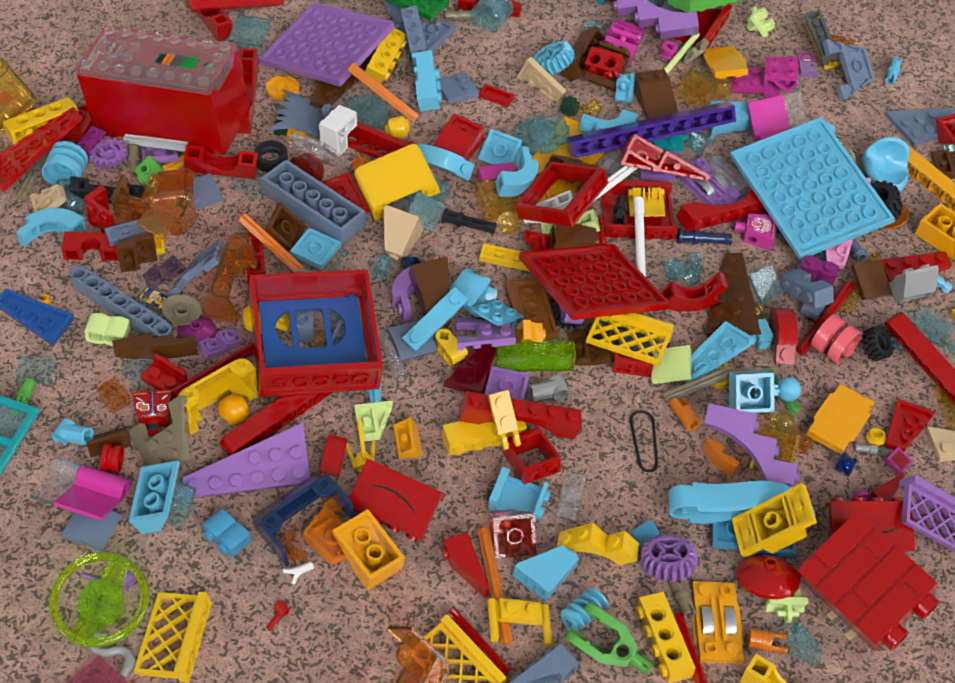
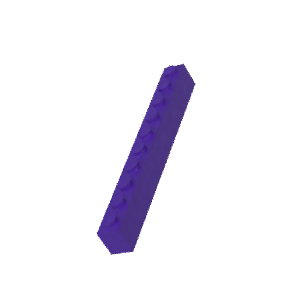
M725 101L566 137L568 153L575 159L623 148L632 134H636L650 142L736 122L735 105Z

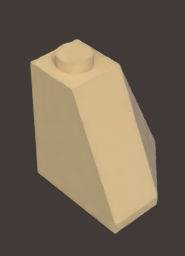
M385 205V252L389 259L396 262L398 260L404 262L423 232V227L418 216Z

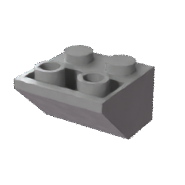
M927 264L916 270L908 268L902 271L903 274L896 275L895 279L889 283L894 301L896 303L927 297L936 292L938 265L930 267Z

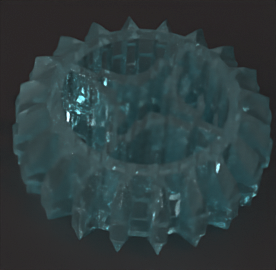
M362 93L361 95L355 94L354 97H349L348 100H345L343 105L357 112V122L374 129H381V126L385 125L388 118V108L385 101H382L381 97L376 98L375 94L372 96L369 93L367 95Z

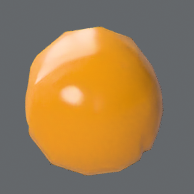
M230 394L222 398L217 405L220 418L225 419L229 425L241 424L250 415L248 403L240 395Z

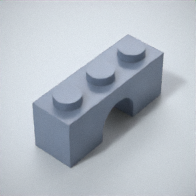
M800 268L782 274L781 287L785 293L814 309L834 303L833 285L823 280L811 282V274Z

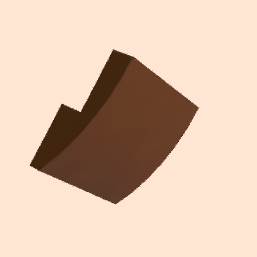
M949 149L931 152L935 167L948 178L955 179V152L950 153Z
M153 231L131 237L116 246L121 273L140 270L139 264L158 261Z
M881 260L862 262L851 266L862 300L892 295Z
M586 328L568 333L572 365L592 366L613 362L610 350L586 343L589 334ZM605 331L606 335L610 337L609 331ZM601 333L592 337L597 340L604 339Z

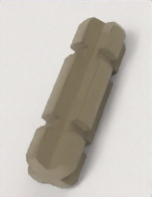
M29 171L16 194L18 200L25 201L27 199V194L31 192L35 184L34 182L38 179L36 172Z

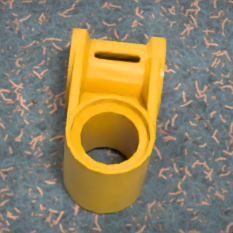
M440 329L436 332L435 345L437 352L449 366H453L466 358L468 355L466 347L465 350H457V338L451 331Z

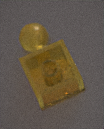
M497 178L476 182L474 197L484 220H497L498 229L504 234L515 233L520 226V220L514 206L519 196H498L495 183Z
M779 410L773 413L770 418V426L762 424L758 435L777 439L776 445H779L780 448L778 456L773 459L794 464L801 436L791 433L795 427V419L786 410ZM751 458L749 468L759 471L755 461Z

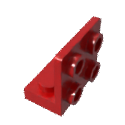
M100 185L84 197L85 209L87 210L89 224L92 227H98L102 233H105L104 228L115 226L113 213L109 210L106 188Z

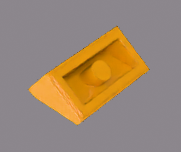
M409 417L394 424L393 429L399 459L423 456L417 423Z

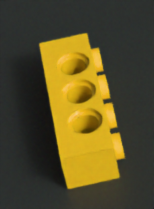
M69 97L5 120L3 121L6 135L15 144L68 109L74 107L78 111L77 106Z
M664 592L639 597L635 613L637 618L643 622L645 638H649L651 642V654L654 658L657 657L659 662L658 670L662 678L665 677L667 683L692 678L696 668ZM659 636H663V637H665L667 640H663V639H661ZM667 656H673L675 659H670Z

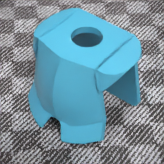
M469 268L464 269L449 288V291L456 287L469 299L463 307L475 318L481 316L471 311V308L492 302L497 298V290L488 286L491 279L475 274Z

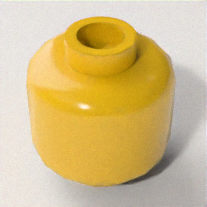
M404 116L389 118L387 125H385L386 133L399 139L406 138L408 132H411L408 118L405 119Z

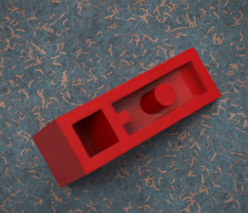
M468 532L444 539V547L441 548L444 561L448 560L450 567L482 596L488 597L489 585Z

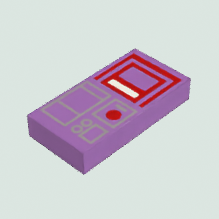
M798 51L800 76L816 77L817 69L814 52Z

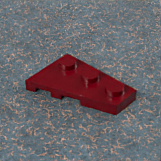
M481 344V348L473 349L466 356L465 361L454 370L450 378L448 377L444 381V387L482 394L497 353V348Z

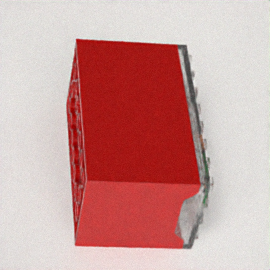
M105 25L75 68L94 127L106 131L105 136L123 138L125 134L187 141L189 145L204 146L212 154L225 156L241 128L243 118L246 117V112L250 107L236 43Z

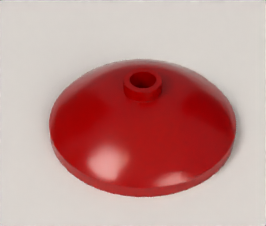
M766 554L753 555L743 559L736 569L738 583L749 593L761 598L785 599L794 595L800 586V577L797 570L790 563L776 556Z

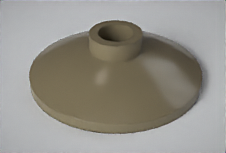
M176 294L168 297L163 302L162 313L169 322L184 326L190 325L192 321L199 319L201 307L191 296Z

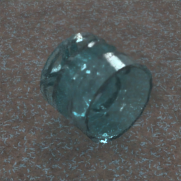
M479 0L472 9V19L477 27L494 33L500 29L513 13V4L511 0Z

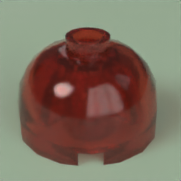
M302 153L290 160L292 164L321 182L324 176V167L316 155Z

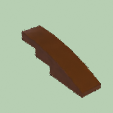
M152 333L112 341L114 355L119 358L153 359L155 353L167 359L197 355L194 336L174 339L173 334L153 338Z

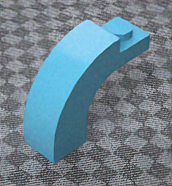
M623 109L620 116L613 120H602L583 114L579 131L588 133L637 122L639 114Z
M416 144L420 147L429 167L446 171L465 181H469L475 164L450 151L431 145Z
M521 146L516 156L519 171L500 172L495 182L498 196H518L531 186L538 172V161L532 160L528 147Z
M49 208L36 211L25 217L26 225L21 227L16 233L19 244L25 247L39 235L46 232L56 231L63 234L64 232H84L86 224L84 217L76 212L62 208Z

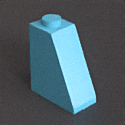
M561 545L518 563L514 568L512 576L536 595L547 601L576 568L579 557L573 550Z

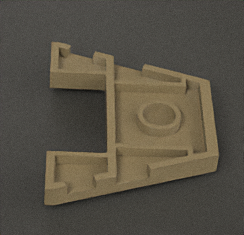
M180 395L168 403L173 424L149 439L145 424L139 423L128 430L130 439L147 466L178 460L180 462L179 467L190 461L189 434L185 433V423L188 422V414H185L184 404H187L186 396Z

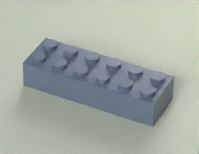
M284 160L261 177L262 194L277 204L282 203L292 214L320 233L340 241L341 246L366 227V211L288 160Z

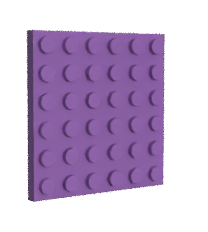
M313 2L261 55L259 62L265 66L341 87L352 75L348 71L349 66L352 63L360 66L395 28L393 21Z

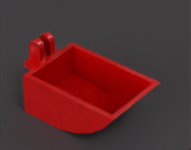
M454 113L439 134L434 147L450 151L469 161L484 141V127L468 120L464 116Z

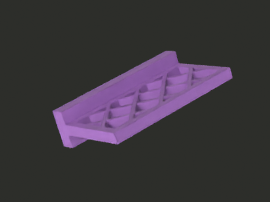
M917 475L901 479L899 481V488L904 490L902 523L955 552V542L952 538L953 535L955 536V521L953 519L955 518V497ZM911 495H914L917 503L914 504ZM924 502L929 504L931 508L930 512L928 511ZM916 507H920L924 515L923 517L920 516ZM939 510L943 512L946 519L943 520ZM910 511L916 520L915 522L910 520ZM932 514H934V516H935V518H936V520H937V522H938L937 525H935V523H934V521H933V519H932V517H931ZM926 519L930 527V530L926 528L923 520ZM946 522H948V524H949V526H950V528H951V530H952L951 533L949 532V530H948V528H947V526H946V524H945ZM939 527L941 528V530H942V532H943V534H944V536H945L944 538L941 537V535H940V533H939V531H938V528H939Z

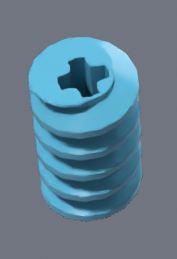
M588 588L585 593H582L579 598H576L573 603H570L567 608L561 611V620L568 630L572 629L579 633L578 629L582 630L585 628L584 623L588 625L591 623V619H595L583 610L588 601L602 610L608 608V601L601 592L594 588Z

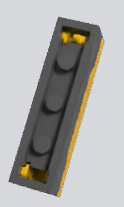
M820 9L804 14L806 28L823 68L830 69L839 66L838 53L832 55L825 54L822 41L829 39L833 42V39Z

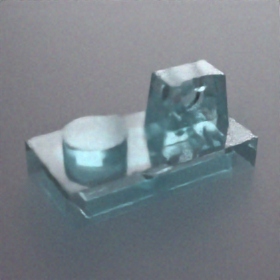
M58 179L56 184L63 186L67 200L63 203L64 208L77 214L84 213L86 209L82 198L69 192L70 179Z

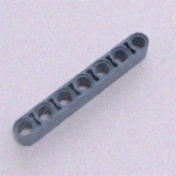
M75 266L70 270L72 285L77 291L112 315L122 316L130 320V327L140 334L152 333L153 338L172 334L171 325L167 321L87 268Z

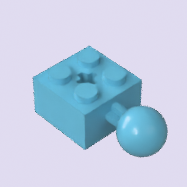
M769 370L729 372V408L751 413L774 412V396H778L783 401L791 402L796 400L801 394L800 383L792 377L782 378L777 384H774V373Z

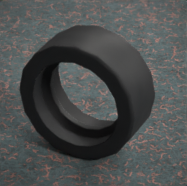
M265 141L257 145L254 152L258 153V169L268 173L284 160H288V150L281 142ZM266 153H277L281 157L276 160H266L261 156Z

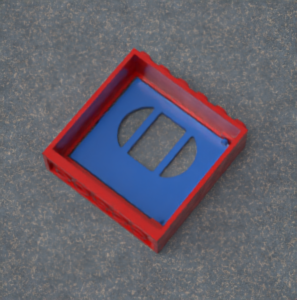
M355 269L348 271L250 275L249 302L259 397L375 390L380 388L383 363L368 270ZM357 298H359V305H360V311H361V318H362V324H363V331H364V338H365V344H366V351H367L368 362H367V359H366L364 339H363L361 319H360V313H359V306H358V300H357ZM257 303H259V313H260V322H261L262 336H261V334H260V325H259V316H258V306H257ZM321 310L327 346L300 348L295 312ZM329 310L336 313L343 320L346 328L344 338L336 345H333ZM285 313H289L293 348L285 345L276 333V324ZM262 348L264 349L265 368L263 362Z

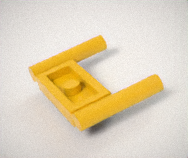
M490 598L487 600L491 642L499 641V621L536 626L542 625L544 646H553L548 604L541 605V602L499 598V600Z

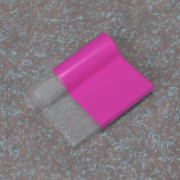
M801 91L747 103L755 142L807 123Z
M59 457L51 463V477L30 494V498L101 521L125 499L131 486V480Z

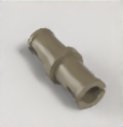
M458 9L457 11H444L443 14L444 21L458 20V22H462L463 20H476L477 17L476 10L462 11V9Z
M407 49L403 50L401 57L397 60L396 76H399V73H401L400 77L405 76L406 69L410 66V58L412 57L410 50H408L407 54Z
M130 144L127 147L129 154L127 163L130 166V176L133 178L138 176L134 169L142 162V159L139 156L138 145Z
M668 580L674 592V600L679 604L684 618L694 617L697 611L691 602V594L686 590L683 581L675 580L673 583L671 580Z

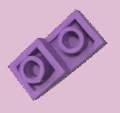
M235 328L217 331L214 338L199 341L197 347L208 360L233 350L241 345L244 340Z

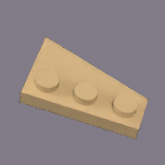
M532 57L526 60L516 77L519 80L524 79L529 82L528 85L531 87L536 86L540 89L541 93L556 102L561 100L567 91Z
M927 426L925 430L938 462L955 460V431Z

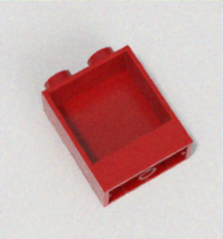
M858 510L797 569L800 581L875 652L883 644L890 651H893L909 634L902 625L913 614L924 620L940 603L933 596L937 589V582Z

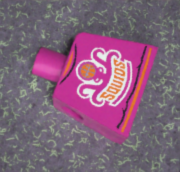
M750 213L747 216L746 223L735 222L734 231L744 233L743 242L771 251L775 240L776 224L770 215Z

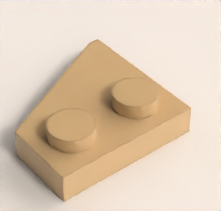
M59 184L41 190V194L32 193L30 195L35 212L43 209L58 208L67 200L64 188Z

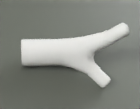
M310 561L294 568H284L283 573L293 574L291 583L295 584L301 574L313 570L314 566Z

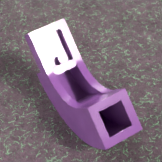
M411 266L403 270L396 277L392 286V308H397L398 315H402L403 322L411 321V305L408 297L415 292L409 275Z

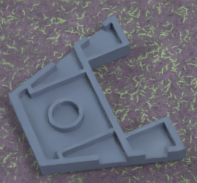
M829 39L822 41L826 55L839 54L848 84L836 88L840 101L846 100L875 78L866 48L851 44L844 45L838 41L831 42Z
M218 239L196 256L183 272L184 275L173 284L175 287L168 290L165 295L170 297L181 293L189 280L193 277L197 279L203 274L204 270L208 272L220 261L225 243Z

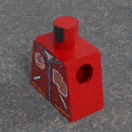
M171 389L132 393L138 423L146 425L149 436L154 437L160 432V427L169 426L171 413L168 403L173 400Z

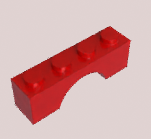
M186 144L183 158L185 172L256 179L258 169L257 152L239 151L238 154L232 157H220L211 154L204 146Z

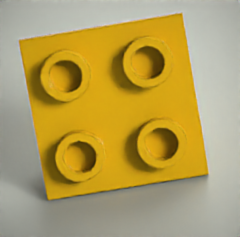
M632 187V189H629L630 217H635L633 199L635 197L644 198V217L665 216L664 189H661V187L652 188L651 192L650 187H648V192H645V187H643L642 192L641 188Z

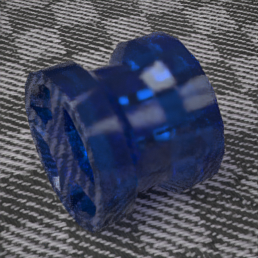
M843 452L834 470L842 471L849 477L858 459L850 458L847 453Z

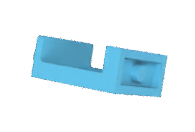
M502 467L489 498L488 511L535 526L537 519H542L545 510L542 505L544 502L548 503L551 491H548L549 483L545 482L543 487L531 483L524 485L521 480L509 476L510 469Z

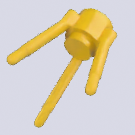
M358 419L361 451L354 457L348 444L346 451L352 462V468H356L358 472H361L367 458L374 461L376 441L371 442L370 454L365 451L361 419Z

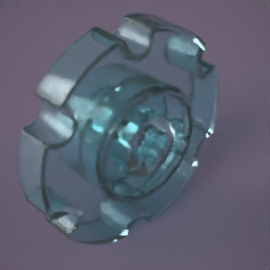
M543 114L526 119L525 123L519 124L515 130V137L523 140L521 146L528 147L531 154L534 152L545 154L558 150L560 145L566 144V137H570V131L565 119L556 115L545 116Z

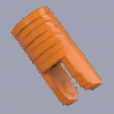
M673 398L670 400L669 404L687 431H693L701 425V419L685 398L679 400Z
M749 628L747 648L786 654V648L772 646L773 638L782 641L788 640V634Z

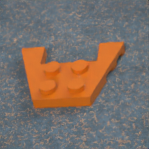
M332 497L325 502L322 510L318 515L316 514L302 536L330 565L347 560L332 533V530L345 523L336 515L342 509Z

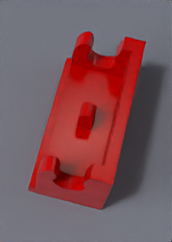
M616 352L614 353L612 372L644 377L651 376L653 364L629 356L619 355ZM649 353V356L654 357V354Z

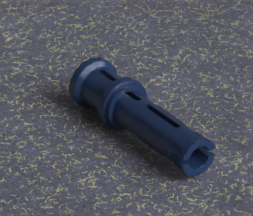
M678 228L677 244L682 242L692 243V245H696L698 242L732 244V240H725V238L732 239V234L699 232V230L687 232L682 228Z

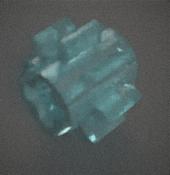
M674 258L672 262L667 260L663 272L666 273L668 279L676 281L679 277L681 279L684 278L687 267L681 259Z

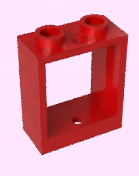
M539 427L519 433L521 445L517 447L513 443L512 436L507 437L509 449H503V455L524 485L561 472V456ZM538 448L546 460L525 467L517 455Z

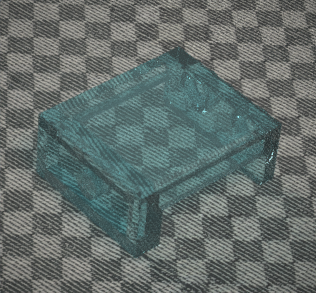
M238 14L228 39L229 48L238 49V52H240V48H257L258 55L261 56L267 32L270 33V19Z

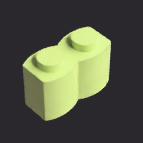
M92 313L84 331L85 339L91 343H105L113 346V340L128 337L131 329L130 320L122 316L109 317L103 313Z

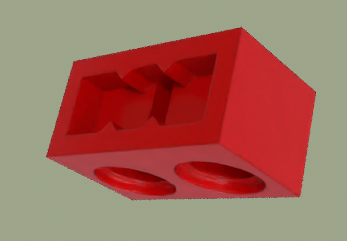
M592 46L584 64L587 71L591 74L603 75L607 79H618L625 61L622 54Z

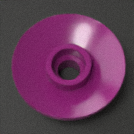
M200 316L198 320L192 321L190 325H179L177 335L179 339L194 336L197 347L199 341L215 337L216 326L211 319Z

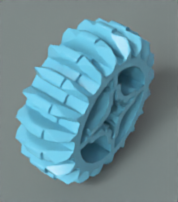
M557 41L537 51L533 59L550 75L554 76V74L569 67V64L575 58V54L568 42Z

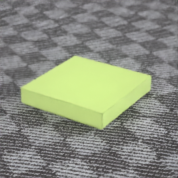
M690 345L666 348L660 365L653 364V384L691 379ZM652 351L654 358H658L657 352Z

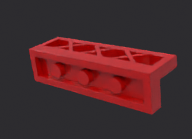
M357 122V126L347 135L348 139L350 137L357 139L356 141H348L349 148L376 159L407 146L406 141L360 122ZM369 144L371 146L363 147L361 145ZM376 150H383V151H385V152L377 153V152H375V151H376Z

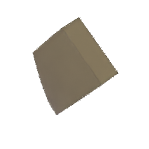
M704 38L695 44L693 48L685 53L682 62L686 65L701 55L707 48L709 41Z

